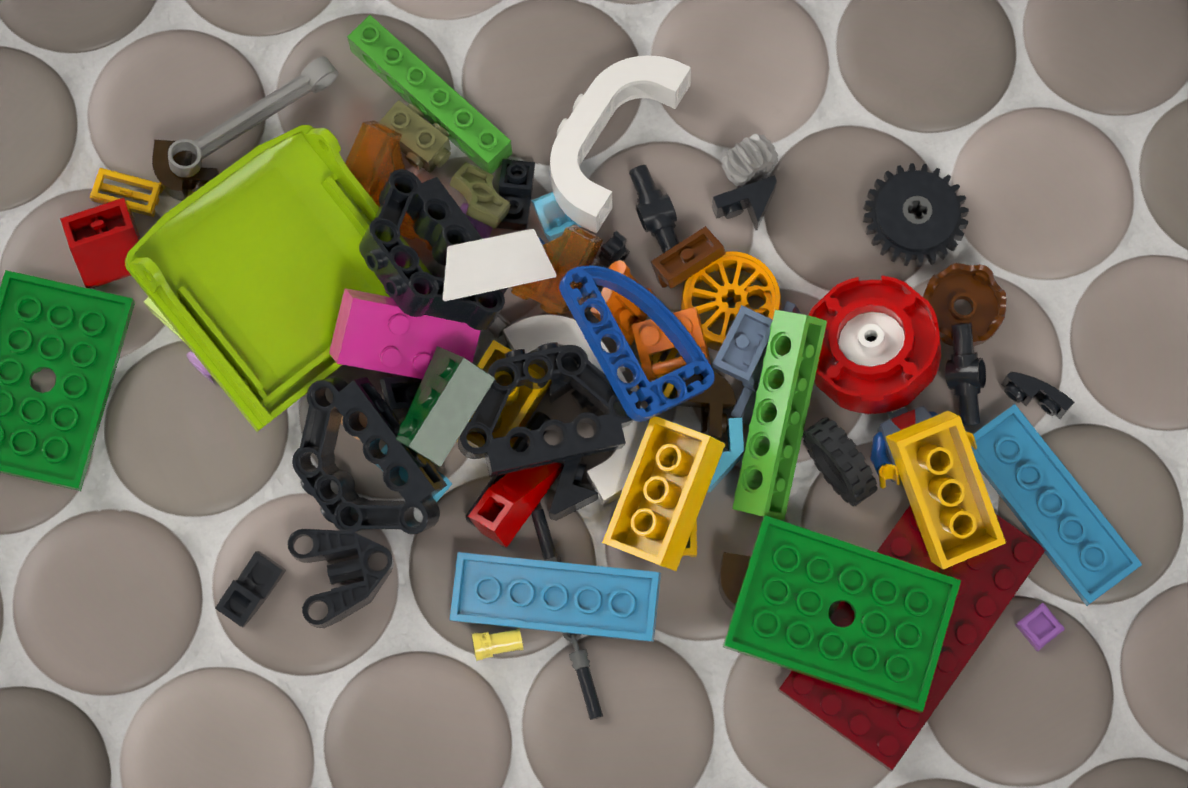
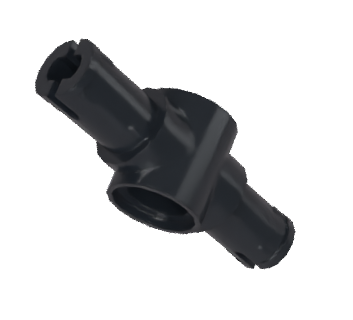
M640 165L629 171L639 197L637 199L636 211L646 233L651 232V235L656 237L662 252L665 253L680 243L674 230L677 215L668 194L663 195L661 190L656 188L647 165Z
M955 323L951 325L954 354H951V360L946 362V383L950 390L954 389V395H957L959 416L963 425L979 424L978 394L981 393V388H984L986 384L985 362L983 358H978V352H974L972 323Z

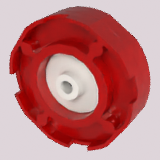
M881 276V280L860 281L859 277L851 278L837 284L812 307L809 316L827 321L814 383L840 407L863 414L891 412L910 404L933 382L941 360V343L937 316L931 304L904 281L888 276Z

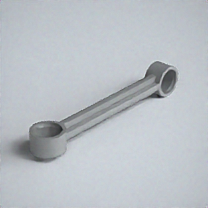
M325 56L319 57L310 62L303 69L300 76L195 141L189 139L175 141L168 150V162L171 171L180 177L194 176L201 169L203 158L309 92L318 93L323 91L336 80L338 71ZM180 151H190L197 156V159L191 165L181 166L174 161L173 157Z

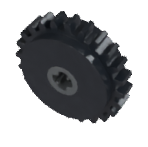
M910 163L908 171L905 172L901 165L897 166L895 175L890 171H886L884 174L885 182L880 179L875 181L874 187L876 190H869L867 197L870 200L865 201L863 207L864 210L869 211L864 214L863 222L871 223L866 228V235L875 234L871 244L873 246L878 244L883 246L880 252L882 256L888 251L893 254L892 262H895L898 257L904 258V266H908L910 260H915L917 267H921L924 259H927L933 265L937 254L944 260L948 255L947 249L953 252L956 250L958 244L955 240L962 241L965 233L960 229H966L968 221L963 219V217L967 216L969 208L961 207L966 200V196L956 195L960 188L959 184L950 186L948 183L951 176L947 175L942 179L939 177V168H936L933 173L927 172V164H923L921 171L916 170L914 163ZM911 211H916L917 216L921 218L915 219V215Z

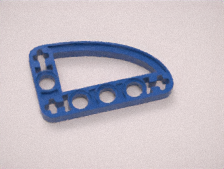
M600 266L576 267L567 272L562 278L559 286L561 295L622 407L632 420L638 422L647 421L702 394L713 384V369L693 337L677 317L642 285L617 271ZM572 281L575 283L581 282L583 287L580 290L578 288L572 289L570 284ZM596 285L619 293L647 314L673 343L687 365L649 382ZM587 296H590V299H587L581 305L578 303L582 297L585 299ZM593 307L597 309L601 316L600 322L591 323L588 321L584 314L585 308ZM602 337H610L616 342V352L608 353L602 348ZM623 366L631 370L633 374V381L631 383H624L618 378L617 369ZM694 373L696 375L701 373L704 378L703 380L695 381L686 387L684 381L688 380ZM664 383H671L675 386L678 392L676 399H668L664 396L662 392V385ZM636 385H638L640 389H638L636 392L633 391L629 395L627 391H630ZM646 401L648 406L645 409H637L635 403Z

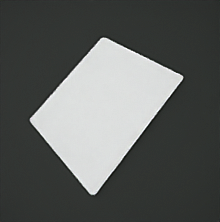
M534 229L456 244L447 247L443 300L449 301L554 278L557 275Z

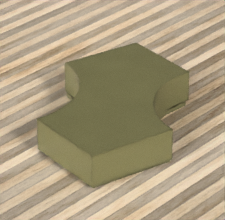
M465 162L452 176L449 186L458 190L467 200V216L496 229L508 214L511 204L493 188L492 181L494 175Z

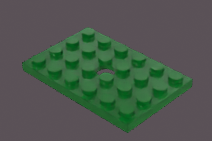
M5 270L0 286V473L77 491L82 490L134 309L135 301L133 298ZM42 369H50L56 375L54 387L44 393L35 391L31 386V379L34 373H38Z
M764 515L722 647L921 713L924 710L961 580ZM845 601L851 605L855 613L854 621L851 625L838 627L830 621L828 612L834 602Z

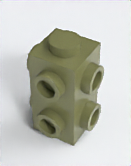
M398 100L378 123L381 135L380 140L391 150L398 148L406 154L405 159L418 170L424 168L431 173L436 166L438 168L442 167L451 155L448 132L439 124L434 123L431 125L424 120L423 113L414 105L408 104L406 106Z

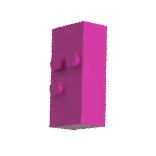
M345 288L329 354L337 364L423 379L437 346L462 356L473 363L481 330H475L466 323L427 315L412 317L405 314L391 297Z

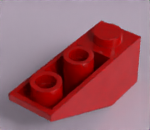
M558 462L506 474L487 489L468 517L481 534L507 548L559 476L564 465Z

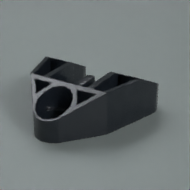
M298 529L288 539V549L291 555L302 563L329 562L354 555L359 556V558L327 565V573L331 585L362 577L364 581L332 588L331 591L312 595L305 600L302 614L305 620L316 628L329 627L370 604L392 572L394 566V559L386 547L352 531ZM302 536L310 537L313 540V548L307 554H299L294 549L296 540ZM374 553H383L387 556V565L380 571L372 570L368 565V560ZM315 602H323L328 607L327 615L321 620H314L309 615L310 606Z

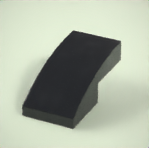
M255 551L238 579L232 581L215 609L240 627H245L286 572V569L260 551Z

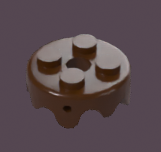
M951 264L943 271L931 277L923 294V297L931 304L937 316L940 341L950 346H953L952 324L971 322L973 345L977 346L992 338L1005 318L1006 292L995 281L992 270L982 264ZM957 300H966L970 303L972 312L967 315H961L954 309V303Z

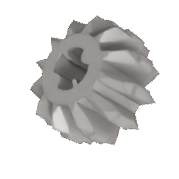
M753 134L749 138L745 137L743 141L736 143L735 147L728 150L727 155L722 159V168L730 182H733L736 187H742L764 178L768 172H771L773 166L778 162V153L775 151L771 141L767 140L764 135Z

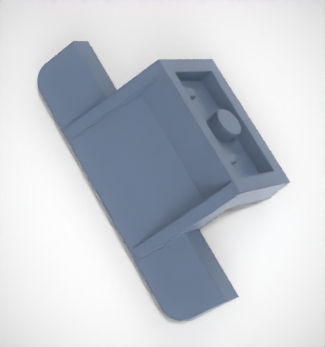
M789 301L786 302L782 310L801 314L796 304ZM741 306L712 367L742 381L744 389L731 416L733 418H742V423L749 425L753 415L756 391L759 387L763 359L766 354L770 326L773 320Z

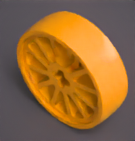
M727 251L725 255L686 279L681 296V310L693 307V297L713 301L696 307L699 314L716 309V312L702 324L707 347L716 351L720 350L726 338L729 321L735 320L741 306L747 307L772 320L775 310L781 309L780 288L771 270L759 259L736 251ZM724 268L736 269L732 284L728 282ZM742 270L752 274L741 286L738 285ZM713 271H719L723 286H720L708 274ZM755 280L760 281L764 287L758 285L751 286V284ZM704 281L715 292L697 289L695 287L698 283ZM751 296H759L764 300L765 304L759 307V309H753L750 307L747 299ZM728 297L733 298L734 303H736L735 308H729L726 302ZM721 317L724 319L721 334L717 335L708 329Z

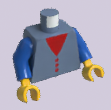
M906 406L887 412L890 420L880 424L878 433L873 437L870 460L879 475V485L881 488H886L887 479H891L892 482L895 481L896 485L900 484L901 479L886 436L939 414L934 411H928L924 406L909 412ZM966 432L970 445L976 450L977 444L974 435Z

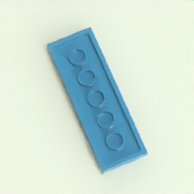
M1015 404L973 434L977 449L975 450L972 446L971 448L979 470L1033 539L1043 547L1044 553L1086 606L1142 565L1140 560Z
M458 552L450 621L654 642L661 573Z

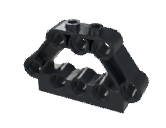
M398 169L393 171L379 195L380 207L377 215L370 223L359 244V251L365 259L366 265L375 273L383 284L386 293L393 298L405 314L412 317L427 315L466 323L475 330L488 329L504 307V294L508 288L444 301V278L434 277L421 269L417 252L403 244L400 240L399 229L407 212L414 221L413 229L415 233L430 243L433 258L443 266H446L448 246L483 238L438 177L421 183L419 178L408 170Z
M552 342L539 346V351L525 353V349L513 350L505 353L506 358L495 361L490 366L488 374L495 378V374L499 371L508 372L512 377V383L508 386H502L494 380L477 407L472 420L468 422L458 438L460 452L470 459L485 458L489 477L622 449L626 444L622 428L630 425L634 420L628 415L620 416L615 412L613 404L619 401L606 375L588 360L586 352L581 347L576 345L559 347L558 342ZM565 357L575 359L578 364V370L574 372L566 371L562 367L561 360ZM532 364L541 365L545 370V377L541 379L533 378L528 372V367ZM557 378L563 382H568L605 414L596 416L593 413L584 412L579 414L573 422L564 424L562 421L554 419L544 422L537 430L530 431L525 427H515L504 437L493 439L492 435L505 403L516 387L525 385L531 389H540L549 380ZM638 401L637 403H635L637 409H640V408H641V403H640V401ZM583 422L590 424L594 430V435L590 438L580 436L577 431V424ZM546 430H555L559 433L561 442L557 445H550L545 441L543 433ZM471 432H478L484 437L485 444L479 448L472 447L467 442V435ZM514 437H522L526 440L528 449L524 452H516L511 448L510 440Z
M331 377L314 382L307 392L308 413L300 448L294 453L292 464L296 474L301 479L302 488L319 503L321 513L325 519L333 523L340 531H352L353 533L362 529H401L411 535L434 527L439 521L440 509L433 496L446 487L447 484L429 460L396 440L402 423L369 379L363 377L355 379L348 384L344 379ZM327 388L333 393L332 403L326 398L325 392ZM360 412L365 414L367 418L366 428L359 421ZM341 419L345 431L351 436L358 437L363 443L365 458L373 464H378L384 471L383 480L390 490L399 492L405 501L368 500L364 497H359L355 491L353 477L348 472L339 470L335 464L334 450ZM381 439L386 442L388 447L386 455L379 448ZM312 453L318 458L317 468L311 462ZM400 467L406 469L408 473L407 482L403 481L399 475ZM331 480L337 483L338 494L332 491ZM351 507L355 508L358 512V522L351 516ZM414 508H418L423 516L422 523L415 519Z

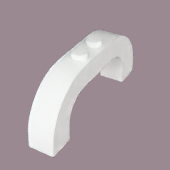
M646 55L627 58L606 68L595 78L584 95L580 94L577 97L569 119L564 118L558 127L557 137L554 141L550 157L553 194L560 208L571 220L597 234L613 208L612 191L587 179L581 172L580 165L616 109L625 102L637 98L653 99L676 109L691 85V67L661 56Z
M538 315L520 320L503 329L504 339L512 351L525 349V353L539 351V346L552 342H558L559 347L576 345L581 347L586 352L588 360L603 372L574 319L559 315ZM601 340L602 348L609 353L608 349ZM623 366L617 369L618 378L624 383H628L622 374L625 368ZM637 386L631 389V391L635 392L638 390ZM620 401L614 402L615 412L620 416H627ZM633 421L630 425L622 428L626 441L623 448L616 450L609 459L587 471V480L593 490L598 492V498L603 507L620 498L648 426L647 421Z

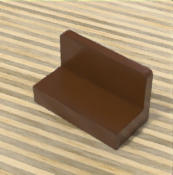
M705 226L652 260L651 264L659 285L662 288L668 286L672 289L725 255L726 252L720 241Z

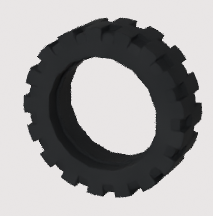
M825 417L804 431L802 436L804 438L803 442L809 449L807 451L810 457L814 459L815 466L823 473L827 483L833 486V490L838 495H841L846 503L849 502L851 506H857L877 491L876 479L872 476L873 472L870 466L865 463V457L856 449V444L847 437L846 432L841 427L838 428L835 421H830L828 417Z

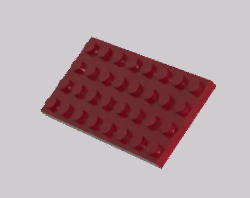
M909 505L877 552L961 580L923 712L919 713L795 671L790 672L778 691L892 772L1042 557L1045 550L1039 543L996 514L1006 543L946 569H941L931 562L911 505ZM841 601L829 619L838 627H847L854 621L855 613L849 603Z

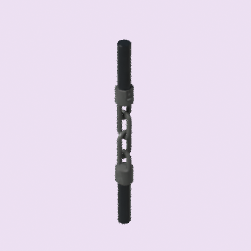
M544 509L533 511L531 516L544 561L561 562L560 557L557 556ZM563 633L564 638L572 642L575 650L569 654V658L573 662L572 667L577 673L590 720L601 718L603 713L589 668L587 649L580 650L577 642L581 635L570 633L569 636L568 633Z

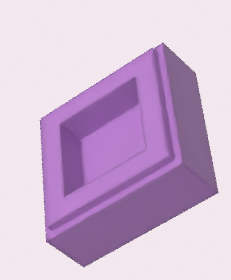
M1044 603L1040 604L1015 624L1036 651H1039L1065 630Z

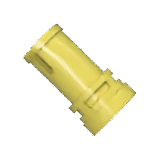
M520 628L489 634V632L472 634L476 661L491 658L493 654L523 650Z

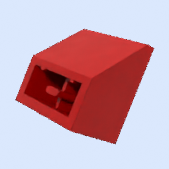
M125 198L60 218L70 251L86 288L92 289L131 276L126 269L125 259L127 253L140 240V235L132 211Z

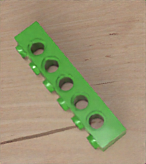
M371 15L347 36L350 50L406 102L417 107L423 113L424 118L432 125L437 123L443 127L449 134V140L482 170L493 174L502 165L503 159H508L512 155L511 140Z
M775 310L766 354L763 359L759 387L756 391L753 415L749 424L747 443L742 457L739 480L735 490L733 510L785 520L827 324L826 320Z

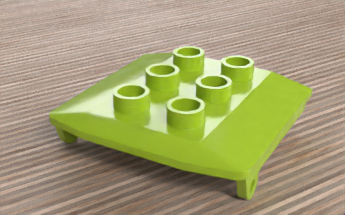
M300 125L257 146L165 213L127 253L125 259L128 272L256 432L304 396L314 382L325 379L342 366V364L336 363L329 354L344 289L390 297L375 273L368 268L365 259L359 251V244L370 223L375 219L379 207L349 170L339 153L341 147L338 140L326 128ZM400 235V240L403 242V244L409 246L407 242L403 239V237ZM419 259V266L421 267V269L424 272L431 274L429 270L426 268V266Z

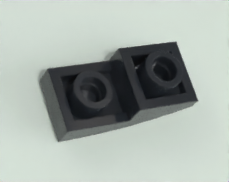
M503 159L499 181V195L510 202L511 206L506 217L496 228L519 231L528 229L535 162Z
M1010 372L1001 384L1005 387L1004 392L1014 402H1022L1027 406L1036 398L1039 400L1038 404L1044 412L1050 416L1056 415L1059 419L1075 403L1066 394L1052 385L1022 373Z

